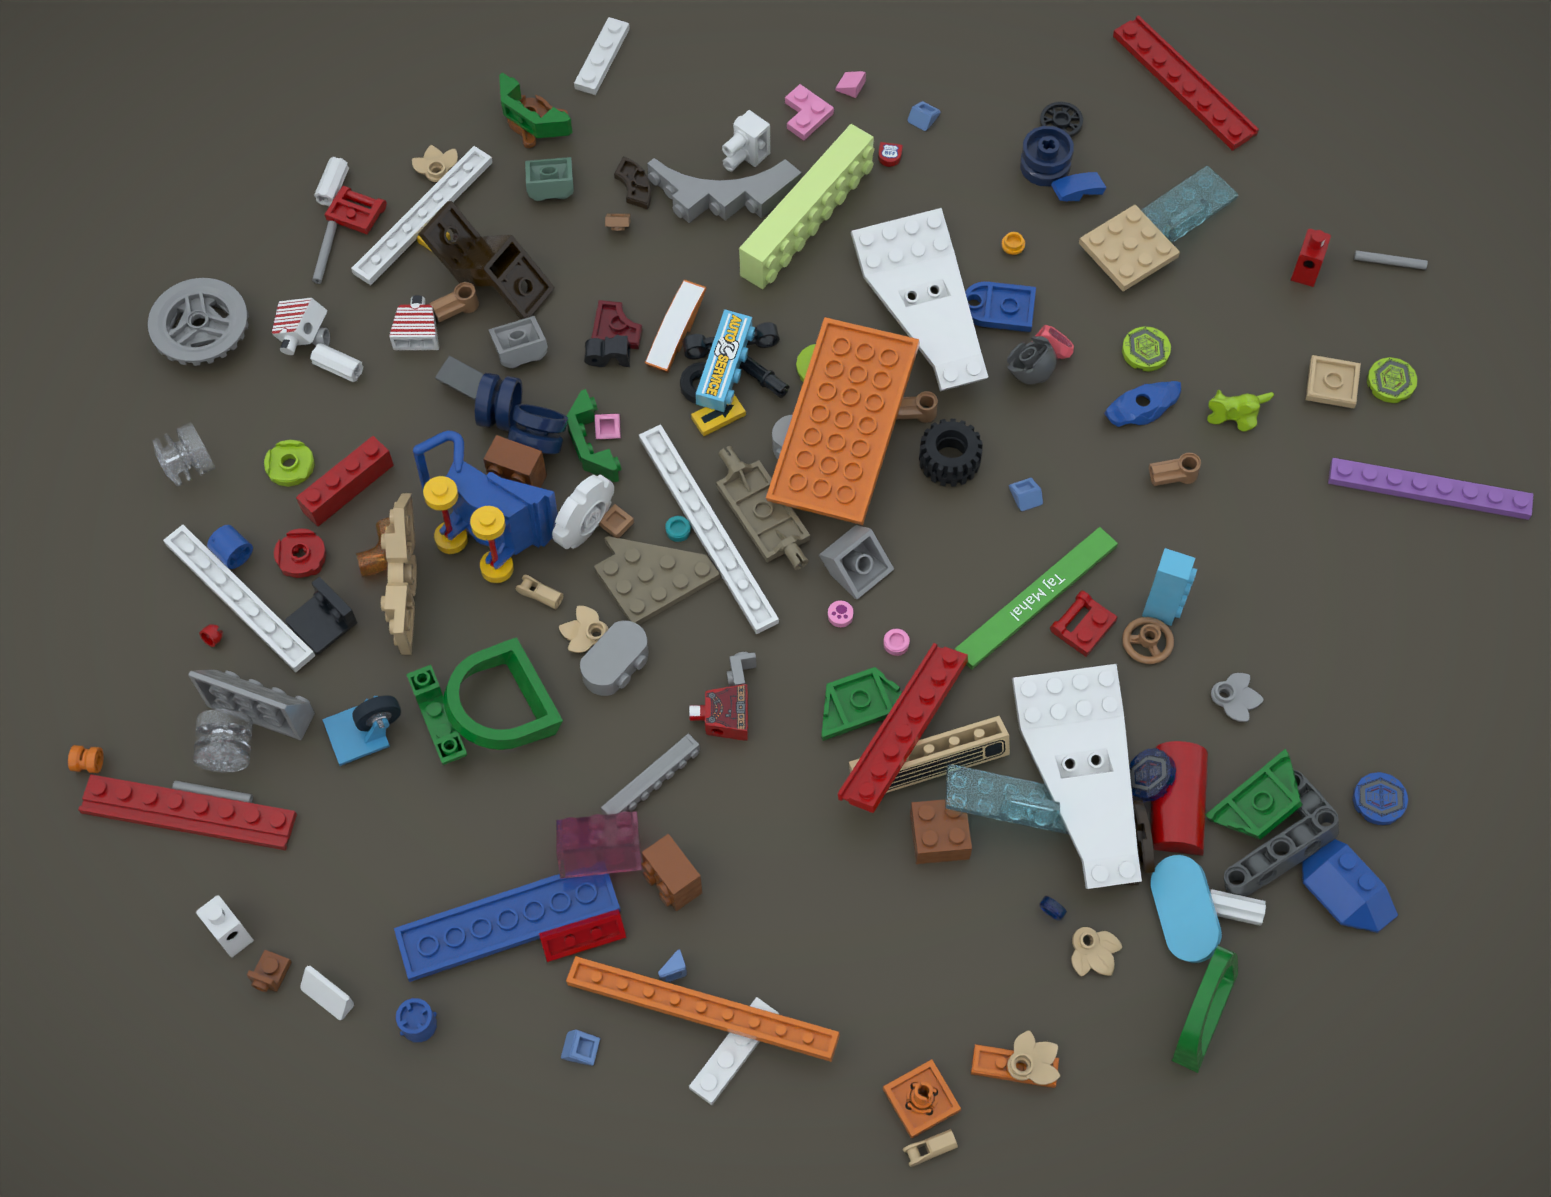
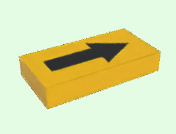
M734 394L731 405L727 404L724 412L704 407L692 413L691 419L704 437L746 416V411Z

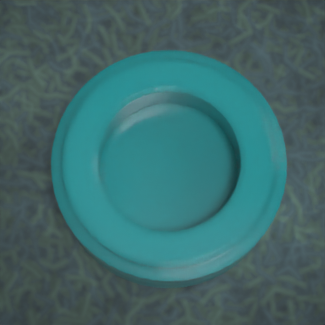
M674 516L666 523V535L670 540L682 542L690 536V522L685 517Z

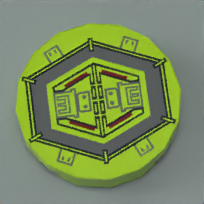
M1145 326L1130 331L1126 335L1122 346V354L1125 361L1135 369L1138 367L1147 372L1163 367L1168 361L1171 352V344L1168 337L1156 328Z
M1383 358L1375 362L1367 374L1368 387L1370 386L1372 394L1376 398L1384 402L1398 403L1411 397L1417 386V375L1407 362L1397 358Z

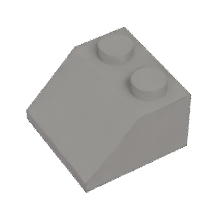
M855 525L819 554L830 575L854 599L860 598L894 570L872 529Z

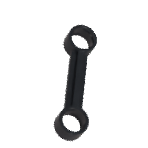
M766 322L757 325L753 340L748 341L747 345L756 344L760 348H770L778 344L780 338L776 324ZM692 334L685 337L682 341L685 357L692 360L705 357L710 352L715 337L706 338L702 334Z

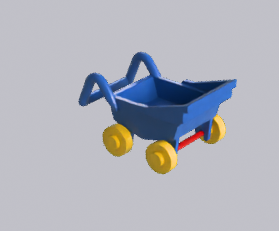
M455 431L441 432L413 447L425 502L434 510H442L444 522L436 528L434 533L435 543L440 551L447 554H455L462 551L468 543V531L477 542L490 547V551L484 554L480 560L482 576L491 583H501L508 580L513 574L514 566L511 558L513 554L517 555L532 544L538 548L540 546L545 547L553 539L552 532L558 515L554 491L504 479L493 472H489L486 475L464 461V440ZM446 441H452L454 443V461L448 474L430 479L424 453ZM453 507V512L449 516L448 509Z

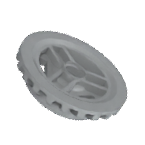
M195 278L182 281L170 287L159 296L149 313L148 331L154 346L162 355H166L169 360H177L182 365L193 363L194 366H197L204 361L210 364L219 356L221 358L226 357V352L230 349L234 351L237 348V342L243 340L245 337L244 331L248 329L249 324L247 320L249 315L242 296L234 287L217 279ZM212 306L223 309L229 315L226 318H222ZM182 315L177 327L173 329L175 322ZM196 319H205L204 324L201 326L193 325Z

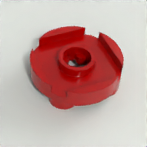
M294 529L286 533L287 536L281 541L279 539L274 548V558L285 576L304 578L320 573L322 565L326 560V547L322 539L315 532L309 529ZM299 549H303L306 553L303 557L298 558L294 556V554L299 552Z

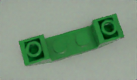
M503 72L499 75L501 105L505 117L536 138L570 136L573 133L571 118L566 112H561L552 107L541 118L535 111L531 112L520 102L522 97L519 82Z
M581 390L567 414V428L584 471L594 475H602L614 483L618 482V471H621L618 457H613L610 449L594 453L591 443L585 442L584 437H587L584 425L595 422L594 412L598 411L594 397L589 398L587 390Z
M428 665L406 674L442 765L467 756L459 733L447 718L444 709V696L432 666Z

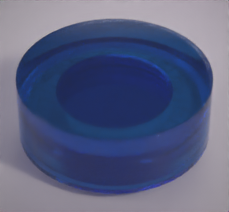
M1044 896L1039 903L1040 908L1055 920H1062L1067 913L1061 904L1049 896Z

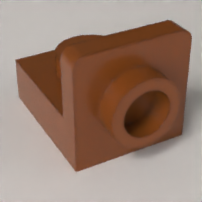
M264 950L254 972L249 970L246 976L252 982L251 986L262 992H267L268 989L277 992L292 962L286 957Z

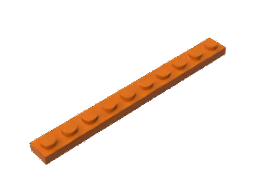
M575 956L566 979L568 986L832 1062L840 1037V1033L835 1030Z

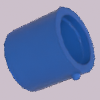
M224 525L218 528L210 536L207 543L208 549L229 569H235L244 564L253 551L252 544L231 525Z
M411 998L404 1001L396 1012V1022L401 1030L400 1035H404L412 1042L428 1040L436 1031L437 1020L435 1016L437 1013L433 1012L427 1002L422 999Z

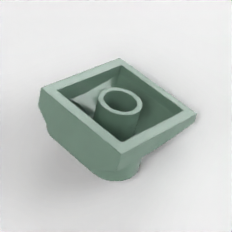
M571 157L525 161L526 189L530 198L535 201H543L548 198L566 199L573 194Z

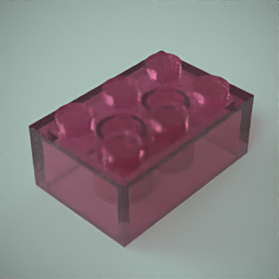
M637 811L608 815L596 814L580 818L568 817L556 820V853L560 879L642 870Z

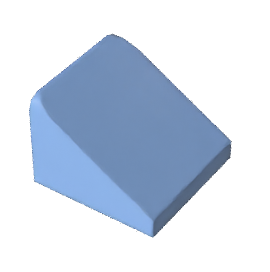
M922 101L912 107L908 122L926 131L938 118L941 111Z
M1032 478L1009 485L1012 496L1021 511L1043 504L1041 488Z
M680 949L673 954L658 972L660 981L668 983L687 975Z
M579 1030L569 1031L566 1035L561 1059L593 1066L600 1038Z

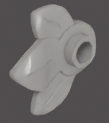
M1234 673L1226 681L1216 683L1211 690V698L1214 703L1223 707L1226 715L1238 722H1248V710L1255 709L1264 701L1260 694L1248 687L1250 675L1245 673ZM1219 693H1226L1228 695V698L1220 696Z

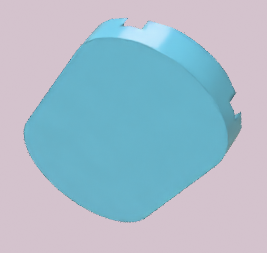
M1169 856L1158 863L1155 867V872L1151 876V890L1168 948L1177 958L1190 963H1200L1211 958L1218 944L1220 945L1222 938L1220 923L1202 867L1187 856Z

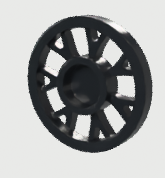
M1054 102L1043 109L1040 116V125L1046 126V124L1052 123L1053 126L1064 130L1070 137H1073L1082 128L1083 115L1073 104ZM1061 107L1062 111L1056 112L1055 108ZM1072 110L1074 114L1070 116L1068 111ZM1045 114L1052 115L1053 119L1046 117ZM1079 120V124L1070 123L1071 121ZM1069 127V128H1071L1073 131L1067 132L1066 128Z

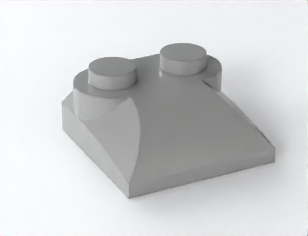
M535 316L489 329L501 365L505 367L516 368L527 362L541 360L547 354V342Z

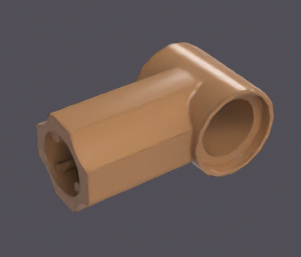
M463 282L455 287L454 292L429 304L433 306L437 321L442 322L461 312H474L479 307V300L475 287L469 282Z
M924 391L915 397H903L896 420L918 419L924 423L932 422L937 416V396L932 392Z
M1185 453L1179 459L1149 464L1151 482L1154 486L1179 481L1184 484H1191L1198 478L1201 460L1194 453ZM1184 467H1191L1193 470H1187Z

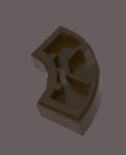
M623 156L614 173V178L622 182L627 188V203L648 210L652 196L649 179L639 164Z
M1142 800L1133 801L1139 863L1145 873L1155 872L1153 841L1147 811Z

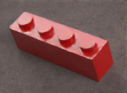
M374 436L370 437L296 497L302 512L317 527L320 526L394 466L389 450Z

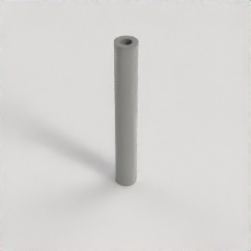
M329 221L327 224L312 279L316 284L322 283L337 228L335 221Z
M1357 250L1354 254V260L1426 270L1428 264L1427 260Z
M176 780L172 789L248 803H252L253 800L252 794Z

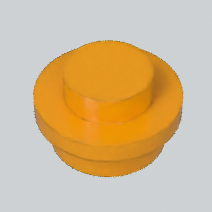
M1010 232L1002 239L1001 246L1006 253L1017 255L1024 250L1025 240L1021 234Z

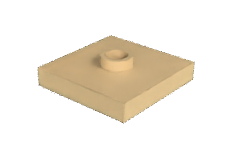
M1312 355L1305 400L1355 408L1361 363Z

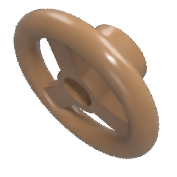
M1137 618L1130 622L1123 632L1122 641L1125 651L1131 658L1143 664L1162 662L1171 654L1174 647V637L1170 628L1156 618ZM1144 625L1139 635H1131L1136 627ZM1161 631L1166 637V646L1162 652L1157 647ZM1145 637H1151L1153 640H1147ZM1131 644H1141L1143 647L1148 648L1152 656L1139 654L1133 649Z

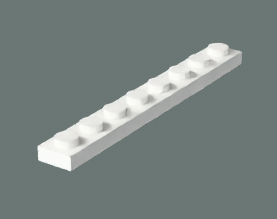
M473 146L351 268L352 273L371 286L417 239L416 237L442 206L447 201L454 202L493 163L492 157Z
M181 525L163 540L166 546L295 673L315 657L314 652L184 525Z

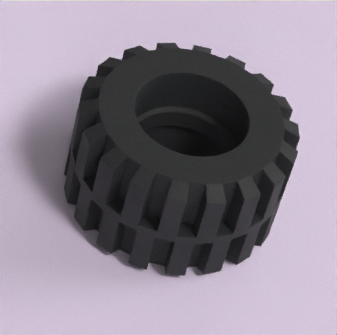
M950 418L948 422L942 419L939 424L936 422L931 424L930 429L927 428L924 431V436H922L920 443V468L924 469L926 477L931 476L932 482L936 483L939 481L941 482L940 486L945 487L946 484L956 487L957 483L963 485L966 484L967 479L972 480L975 473L979 470L983 451V443L980 440L979 432H974L975 428L971 424L966 426V421L955 422L956 419ZM951 447L958 449L963 455L957 458H948L938 451Z

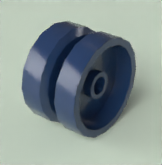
M1041 126L1030 131L1026 135L1022 147L1020 170L1023 176L1033 184L1048 187L1051 186L1053 181L1068 176L1074 152V143L1070 135L1055 126Z
M485 373L482 376L475 400V422L477 426L491 428L496 423L498 429L509 431L510 426L517 424L512 416L515 405L522 404L523 387L520 378L507 376L502 381L497 374Z
M515 405L512 418L518 424L510 426L507 439L540 450L542 453H560L563 438L557 433L566 431L568 417L557 411L536 405Z

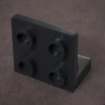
M318 577L312 582L315 590L314 597L285 620L316 654L323 652L357 624L352 609Z

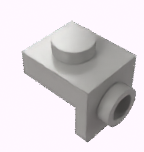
M739 652L734 656H730L731 671H726L729 687L745 684L743 670L756 668L755 653Z

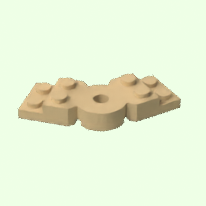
M402 493L398 501L394 503L393 509H390V524L386 526L385 533L381 535L382 550L386 549V559L388 562V583L385 596H381V610L385 611V620L389 622L390 634L394 635V645L398 646L401 655H412L415 615L413 596H415L417 588L416 556L412 555L415 549L412 493Z

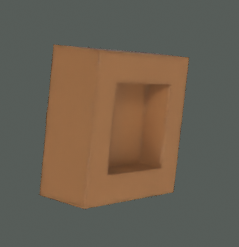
M607 213L605 217V227H611V230L615 231L625 230V227H629L631 223V214Z
M614 504L605 513L599 526L613 537L620 538L634 524V518Z

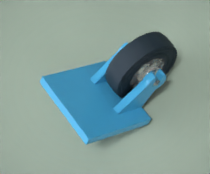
M389 695L374 696L369 700L366 699L356 707L322 719L340 766L390 747L386 737V728L401 715V708L395 697Z

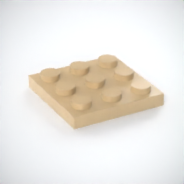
M1136 205L1131 206L1085 234L1079 240L1082 248L1123 292L1174 261L1180 254V251Z

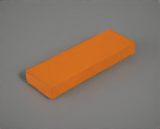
M975 1044L971 1068L972 1075L1038 1085L1030 1079L1024 1081L1016 1080L1009 1074L1007 1063L1011 1055L1014 1054L1013 1050ZM1055 1058L1051 1064L1057 1071L1059 1058ZM1019 1062L1016 1064L1018 1070H1026L1024 1063ZM1056 1081L1051 1084L1039 1086L1055 1088Z

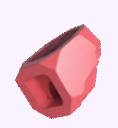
M1044 325L1035 335L1043 336L1049 340L1057 359L1070 358L1074 352L1073 343L1052 326Z

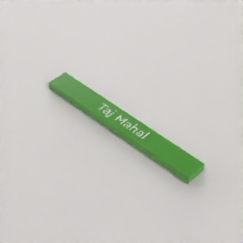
M1099 527L954 650L968 654L966 665L971 670L974 669L1111 553L1118 543Z

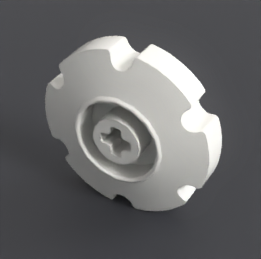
M592 475L582 481L575 488L571 496L566 499L556 517V525L552 532L553 540L565 549L570 547L574 549L584 543L599 526L603 516L609 510L612 503L610 500L614 494L613 483L602 475Z

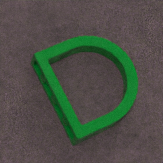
M517 637L478 651L465 658L453 671L444 691V709L451 725L465 739L485 748L497 750L513 749L554 736L563 722ZM506 664L536 720L511 729H492L478 724L467 715L460 702L459 689L461 683L472 674Z
M1219 945L1216 947L1171 1060L1194 1072H1199L1238 976V956L1236 953Z

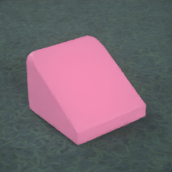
M845 72L835 90L856 98L865 84L866 72Z
M620 414L595 415L596 439L621 438Z

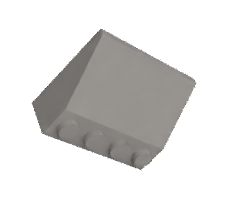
M194 670L188 674L207 707L298 740H302L315 715L310 701L306 698L288 696L279 688L273 687L269 689L263 687L260 682L253 679L248 681L240 679L237 674L231 671H225L224 673L218 670Z

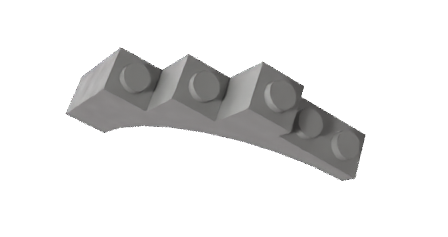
M655 158L647 163L648 178L651 183L658 185L664 190L665 194L673 200L672 208L674 213L679 218H684L688 223L708 208H710L713 214L719 215L726 221L745 205L751 213H756L760 218H763L801 180L802 174L786 159L759 174L741 179L720 181L699 179L681 174L666 167Z

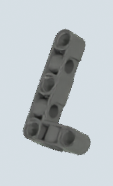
M1294 770L1302 801V806L1296 812L1302 819L1230 866L1224 873L1227 893L1245 897L1249 896L1338 837L1339 820L1337 812L1301 772ZM1328 822V823H1331L1332 825H1330V826H1322L1321 824ZM1280 851L1287 852L1286 855H1277ZM1236 880L1243 881V883L1239 885L1232 884V882Z

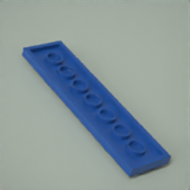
M603 859L396 927L394 931L409 982L540 939L539 933L619 909V912L621 910Z

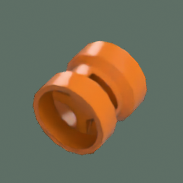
M73 745L68 755L69 770L75 772L87 770L89 773H99L103 765V749L101 747L85 749L83 746Z

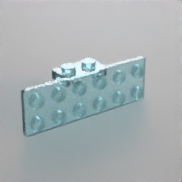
M1205 166L1141 211L1173 243L1237 199L1238 193L1209 166Z
M952 764L948 765L945 802L947 809L1069 834L1059 814L1060 802L1052 800L1045 784Z

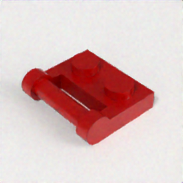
M342 186L324 215L328 221H335L339 225L368 235L380 213L385 211L387 202L381 198L374 199L352 191L347 186ZM348 200H352L354 202L371 207V209L354 204L352 202H349Z
M1080 591L1075 597L1076 601L1059 621H1055L1050 626V630L1058 638L1087 657L1117 621V616L1094 601L1087 592ZM1083 607L1088 609L1089 612L1072 632L1068 631L1066 627Z

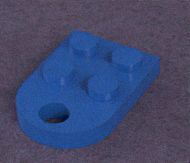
M978 282L971 285L965 291L967 301L977 300L980 302L978 306H971L968 303L975 325L1031 332L1036 287Z

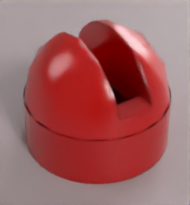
M209 624L199 632V635L207 645L215 647L221 641L223 632L222 630L217 631L218 625Z

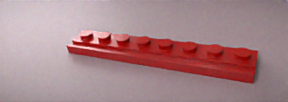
M1139 15L1136 16L1135 20H1130L1114 30L1113 37L1232 151L1250 140V137L1253 135L1256 136L1259 129Z
M933 643L839 790L838 800L843 801L844 799L849 801L850 805L871 813L875 812L967 664L968 654L945 646L940 648L937 647L936 643Z
M90 774L82 797V805L78 809L81 814L280 850L287 849L286 845L288 839H290L297 816L293 810Z

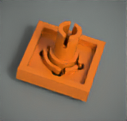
M932 1059L883 1086L886 1096L911 1139L961 1111V1107ZM931 1111H933L932 1115H926V1113H931Z

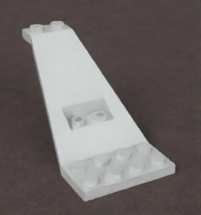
M942 208L851 231L863 278L907 335L911 338L919 339L920 345L918 349L933 367L940 391L987 379V370ZM930 288H937L938 294L931 293ZM908 293H913L915 300H910Z
M1117 664L1012 678L1019 731L1082 860L1086 889L1142 881L1137 849L1125 720ZM1094 755H1097L1100 759L1097 765L1091 762V758ZM1067 759H1071L1074 763L1071 769L1065 766Z

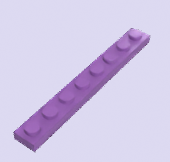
M1332 458L1330 463L1328 484L1527 520L1532 516L1533 493Z

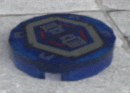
M1157 748L1146 749L1131 761L1129 769L1132 795L1143 801H1155L1168 792L1166 789L1169 785L1172 786L1175 780L1176 767L1174 760L1166 752Z

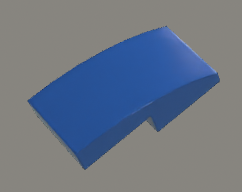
M1097 172L1066 176L1053 181L1051 184L1060 201H1080L1083 194L1103 195L1106 189Z

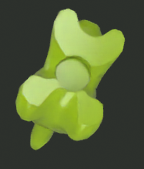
M1218 390L1217 394L1208 403V407L1213 413L1208 415L1207 421L1212 424H1221L1228 420H1233L1237 422L1239 430L1249 431L1257 426L1260 404L1272 399L1274 393L1270 392L1259 396L1243 394L1226 397L1222 394L1221 390Z

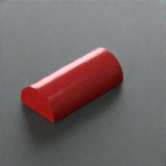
M1172 741L1159 744L1154 749V757L1159 755V758L1165 757L1169 777L1164 781L1162 780L1161 784H1157L1154 789L1152 788L1150 829L1153 850L1203 856L1208 751L1204 747L1191 742ZM1153 762V764L1159 763L1153 766L1154 773L1160 776L1157 779L1155 778L1152 784L1162 776L1161 762Z

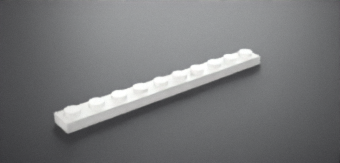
M658 425L639 434L640 442L690 522V525L755 633L758 634L778 624L779 618L663 427Z

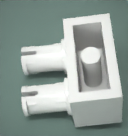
M748 110L743 116H739L735 120L733 125L734 136L722 146L724 154L727 155L723 160V166L730 172L744 160L756 167L770 154V124Z

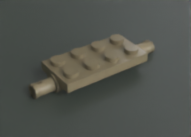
M732 446L726 447L728 452L724 448L720 450L718 456L729 470L725 478L716 482V487L765 561L768 563L786 554L795 570L801 569L799 564L805 567L809 560L805 557L799 546L810 540V534L792 507L766 500L772 478L760 460L752 464H746L740 461Z

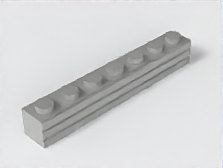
M688 733L601 807L604 816L612 824L616 821L620 822L628 811L631 812L637 807V803L641 800H646L650 792L659 789L664 780L672 778L677 769H682L690 758H695L700 751L699 744Z

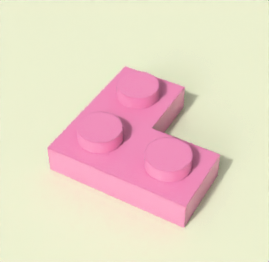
M801 84L785 97V104L798 112L787 122V129L803 141L834 114V107Z

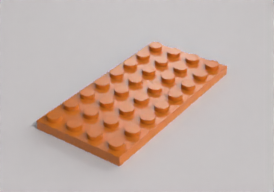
M824 317L766 495L767 501L859 525L864 524L920 345L919 339Z

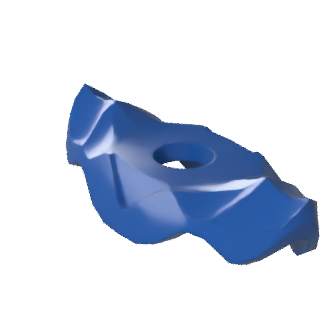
M1171 381L1144 384L1129 390L1118 397L1106 409L1104 414L1112 424L1118 427L1130 423L1136 425L1151 423L1158 419L1167 408L1177 402L1181 394V382ZM1144 396L1148 398L1150 404L1144 407L1136 403V398Z

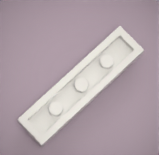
M608 17L574 82L575 89L596 95L630 29L629 23Z
M758 997L750 1005L751 1007L779 1014ZM729 1033L690 1084L689 1089L710 1105H713L760 1041Z

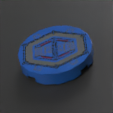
M1382 772L1370 773L1361 778L1354 788L1352 797L1354 807L1369 823L1377 825L1392 824L1407 809L1408 795L1406 789L1398 779L1390 774Z

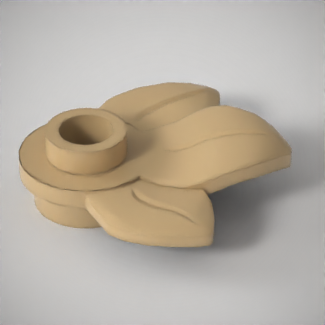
M430 145L423 158L412 159V165L415 171L425 174L428 180L438 182L458 162V154L456 149L448 150L443 154L439 149Z
M577 606V620L560 625L559 630L563 637L570 641L568 651L583 653L595 645L609 628L605 623L599 621L598 613L595 610L586 606ZM594 632H600V633H601L600 636H597V637L592 636V634H593Z
M1082 927L1076 930L1072 937V944L1075 950L1071 961L1078 975L1084 976L1090 969H1093L1101 975L1111 976L1115 965L1112 953L1122 949L1118 938L1110 932H1096L1090 927ZM1084 936H1088L1090 938L1089 946L1084 944Z
M1031 1031L1020 1034L1014 1042V1054L1011 1055L1007 1063L1009 1074L1016 1080L1024 1081L1030 1079L1038 1085H1047L1059 1079L1060 1074L1051 1064L1056 1057L1058 1045L1051 1042L1036 1043ZM1019 1062L1024 1063L1026 1070H1018L1016 1064Z

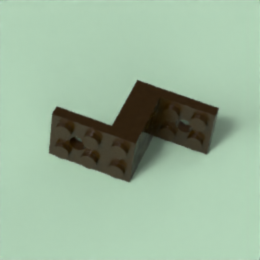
M447 201L418 234L459 283L469 282L474 287L493 286L521 320L531 317L555 288L513 235L480 236L452 201ZM448 229H451L453 232V240L451 242L446 237ZM523 280L527 283V291L525 293L521 290Z

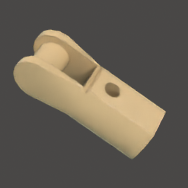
M523 575V582L515 588L518 593L537 600L555 610L559 607L563 600V593L542 584L529 575ZM531 586L536 588L534 592L530 590Z
M949 1129L925 1140L910 1144L903 1148V1151L908 1153L911 1160L909 1165L913 1167L956 1149L958 1145L952 1130ZM925 1146L928 1154L921 1156L918 1148Z

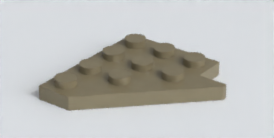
M610 536L605 537V543L613 555L594 566L596 574L628 621L638 625L720 579V573L705 554Z

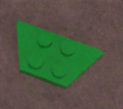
M876 667L827 683L821 734L822 740L824 741L885 719L902 693L900 687L893 681L886 679L885 675Z
M1286 749L1205 814L1210 822L1261 840L1302 806V801L1290 755Z

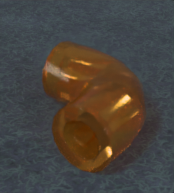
M390 517L381 519L375 525L378 543L369 550L356 553L362 577L374 575L388 569L386 549L382 550L381 535L385 533L386 526H389Z

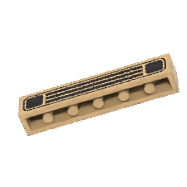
M1000 716L919 740L886 793L1010 755L1009 734ZM859 759L849 762L850 773Z

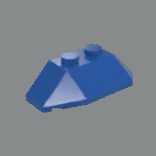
M1334 839L1302 861L1303 884L1340 925L1378 933L1398 916L1385 884L1347 844Z

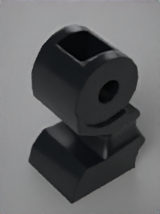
M616 335L613 338L605 337L604 340L599 338L587 340L585 342L584 362L590 366L605 367L611 358H616L619 365L630 367L631 348L628 336Z

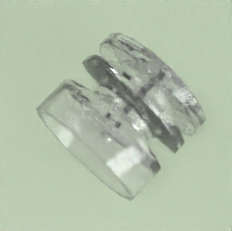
M191 422L176 429L179 438L176 442L167 433L164 434L168 446L164 448L158 438L152 440L155 455L166 476L175 483L176 487L183 485L178 476L182 472L188 482L192 480L189 471L192 467L200 475L216 469Z
M213 709L198 714L195 726V736L198 740L194 743L195 751L192 759L194 764L202 769L216 772H234L247 768L250 764L249 753L251 746L248 742L252 738V718L245 713L227 709Z

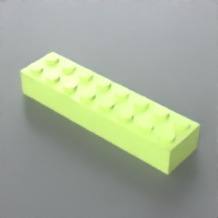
M852 124L846 128L739 248L740 276L761 289H764L768 283H772L776 279L781 268L788 266L796 251L802 250L806 240L816 234L819 225L824 220H828L831 217L834 208L844 202L851 189L854 190L858 186L864 174L870 173L874 165L872 162L874 153L873 136Z

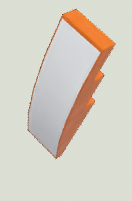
M683 280L654 339L645 361L646 365L669 373L676 353L680 352L683 339L692 328L706 292V287Z

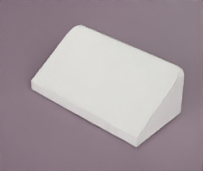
M307 966L305 968L300 986L301 990L338 1020H343L354 1007V1002L350 996L313 967Z

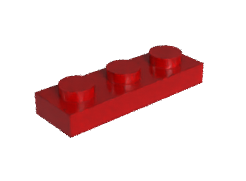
M619 909L539 933L546 960L549 962L626 938V933Z

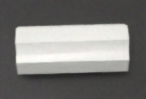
M331 157L327 163L314 194L316 201L321 205L330 206L342 187L349 170L347 162L342 158Z
M322 343L316 345L310 357L312 364L352 382L358 380L364 367L361 361Z
M1213 889L1210 890L1218 917L1259 926L1262 925L1266 901Z

